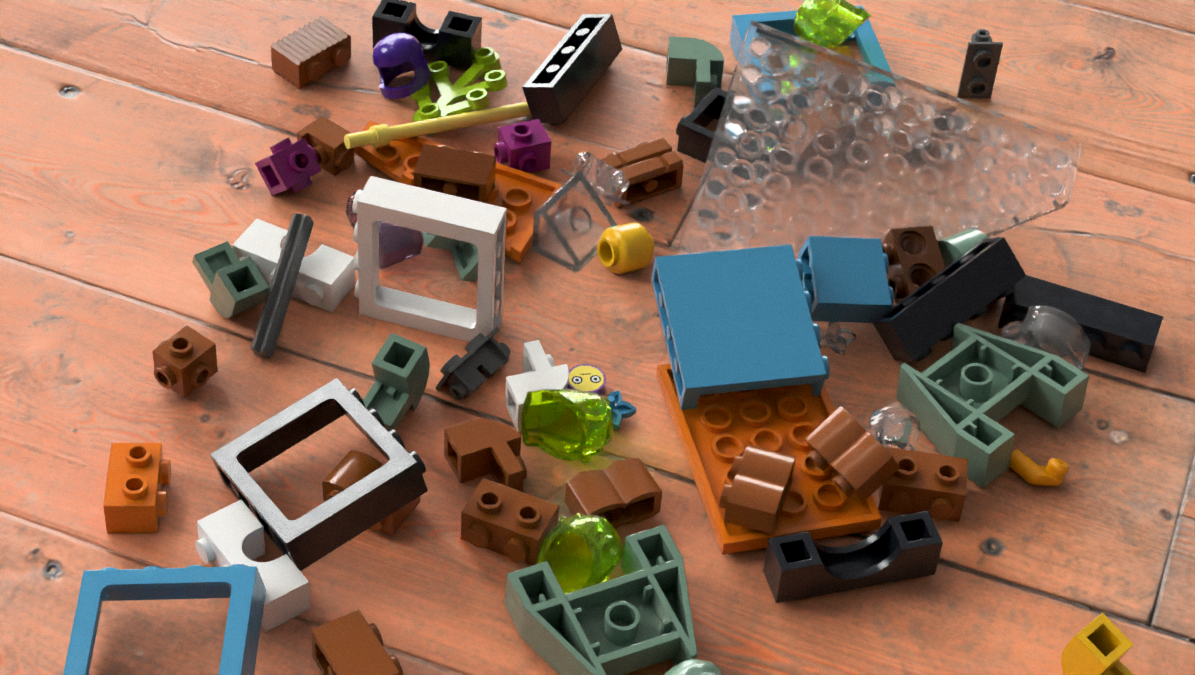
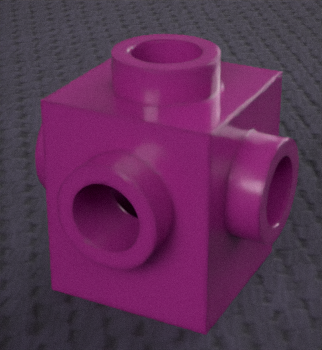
M539 119L498 127V143H494V155L496 156L497 163L527 173L550 169L552 141Z
M288 137L269 147L272 154L255 163L271 195L291 188L293 193L300 191L312 184L311 176L322 171L318 165V157L315 150L307 144L305 138L291 143Z

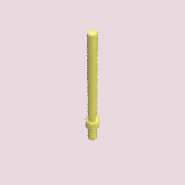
M527 102L390 127L386 124L370 126L367 131L346 134L344 136V143L347 149L372 145L376 148L390 145L391 141L530 116L531 113Z

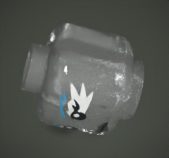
M891 403L886 407L873 411L869 417L867 432L885 449L893 447L916 451L920 434V421L906 406Z

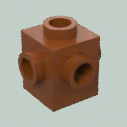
M187 325L168 340L162 341L152 351L155 379L161 386L166 389H172L182 397H186L197 387L203 386L211 376L218 372L216 344Z

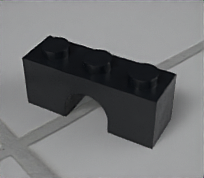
M381 0L372 16L373 49L378 41L387 35L399 32L409 33L419 41L426 61H444L448 66L468 70L473 65L475 51L481 48L482 18L449 11L440 29H431L423 25L418 19L416 3L403 0Z

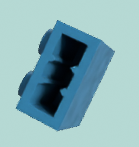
M808 236L798 253V259L801 260L803 267L804 291H809L811 296L812 310L810 315L812 321L872 323L892 308L894 292L893 288L888 286L887 271L889 261L887 254L883 253L881 238Z

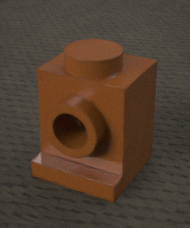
M320 116L297 132V141L305 138L307 144L317 154L318 165L334 176L342 170L349 168L355 162L354 148L347 149L344 143V136L351 134V132L326 117Z

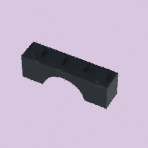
M923 511L889 517L882 527L868 538L842 547L821 545L813 540L809 532L769 538L763 572L775 602L781 603L935 575L943 541L929 512Z

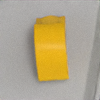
M1102 612L1078 632L1063 649L1061 654L1063 674L1134 675L1120 661L1134 644Z

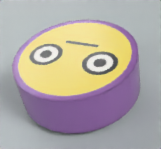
M581 364L569 370L567 393L570 397L580 402H591V397L593 396L602 397L605 392L606 383L604 372L598 367L589 364Z

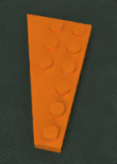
M369 121L362 131H367L370 126L380 124ZM416 136L391 141L390 145L376 148L372 145L354 148V153L397 182L414 186V168H416L423 144L434 146L442 144ZM496 162L495 181L487 204L507 208L505 254L520 263L565 197L566 185Z

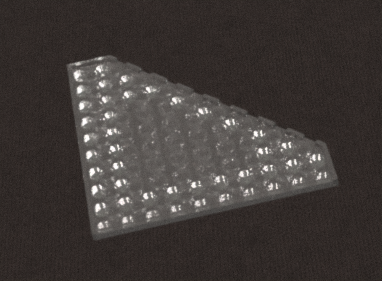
M752 20L747 29L676 255L791 244L795 259H798V253L808 236L881 238L883 243L890 229L933 225L937 241L967 229L979 230L990 238L1062 209L1068 204L1072 195L1082 144Z

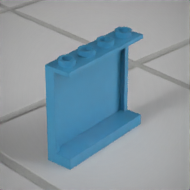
M791 244L655 257L651 281L681 410L697 408L700 395L811 384L813 395H820L824 380L829 378V362L826 356H821L819 348L821 341L820 329L817 323L812 322L810 315L812 310L811 296L809 291H804L802 285V262L800 259H795Z

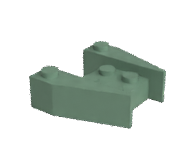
M957 323L954 326L951 351L925 371L920 373L906 363L900 365L896 400L942 455L968 459L967 478L985 488L1005 472L1010 465L1015 434L997 422L1021 404L1055 427H1061L1082 410L1089 375L1057 355Z
M665 525L626 536L621 568L625 576L568 594H564L547 561L507 573L504 604L521 638L559 675H624L669 659L672 660L674 666L685 660L697 659L683 557Z

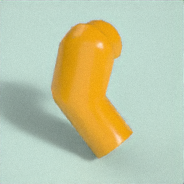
M1016 449L1011 453L1009 467L1027 483L1032 485L1058 486L1065 481L1064 476L1069 472L1068 465L1059 458H1051L1047 466L1037 465L1020 449Z

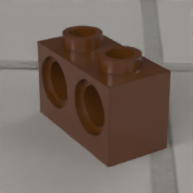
M933 225L890 229L882 243L883 253L887 254L889 261L887 271L889 278L888 286L893 288L896 304L945 268Z

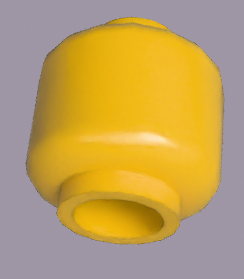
M630 222L606 229L598 242L597 254L600 262L610 271L616 274H624L647 267L652 259L655 244L646 228L639 223Z

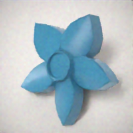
M620 391L611 392L607 400L596 396L591 397V403L597 410L592 413L590 423L599 422L607 418L609 426L619 430L622 418H629L636 413V408L632 404L622 401Z

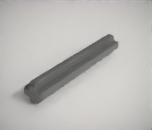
M295 213L291 218L251 345V350L257 356L270 358L274 353L314 225L311 217L308 215Z

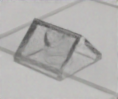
M581 170L571 176L534 211L532 251L573 272L580 271L597 255V245L603 232L609 227L617 225Z

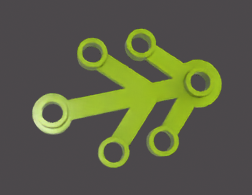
M483 47L476 50L472 62L473 65L453 85H451L449 80L450 73L446 62L436 61L429 64L428 67L431 72L430 81L435 82L441 97L435 103H432L429 82L412 94L411 99L417 101L419 106L418 111L413 115V121L417 122L485 109L489 105L487 92L500 91L508 85L505 72L501 70L498 53L494 52V49L491 47ZM479 77L485 78V81L473 84ZM467 99L466 101L453 104L454 102Z

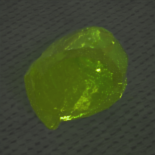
M805 0L796 13L794 31L798 36V41L804 45L802 52L805 55H808L810 52L815 55L816 49L837 48L858 27L868 20L871 14L845 0Z
M539 389L527 392L522 411L523 443L527 447L537 446L556 458L568 461L581 459L582 463H589L592 456L603 453V448L611 441L613 436V417L609 399L600 394L572 389Z
M582 512L569 518L561 516L559 524L550 531L543 542L537 564L547 561L564 594H568L606 582L622 559L624 545L614 527L605 518L597 515H584Z

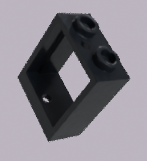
M715 87L705 98L701 97L698 100L695 109L688 116H683L680 119L676 128V134L679 136L677 151L748 183H752L783 148L778 139L788 128L789 118ZM713 119H717L755 137L745 146L705 127Z

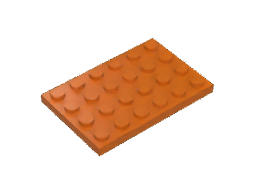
M671 364L657 365L656 377L722 555L767 548L769 538L809 532L813 540L880 529L882 517L873 496H869L864 502L855 494L848 498L832 480L837 475L829 468L822 472L807 456L811 448L805 441V438L835 411L824 383L819 396L813 395L811 384L700 395L697 408L681 410ZM747 445L796 457L791 486L773 534L724 522L726 509L719 507L725 483L732 485L734 479H730L734 458L736 455L743 456Z

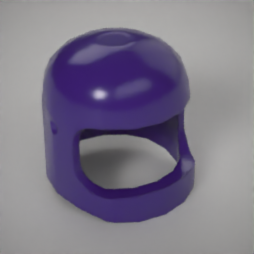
M401 32L385 36L375 45L373 49V63L378 68L380 74L379 88L385 98L401 99L410 96L428 82L431 72L422 47L413 35ZM414 71L415 76L410 84L401 87H387L389 82L395 77Z

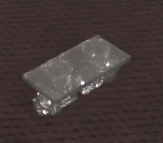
M584 152L578 154L575 158L572 172L564 168L561 169V172L573 178L572 186L586 193H591L593 190L592 198L608 206H612L614 201L626 206L629 205V202L621 198L623 192L629 187L626 173L606 164V162L597 158L592 153Z

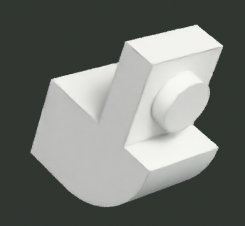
M539 340L524 343L523 373L506 377L505 405L517 432L546 426L554 422L562 415L567 404L568 366L567 364L555 366L551 354H545Z

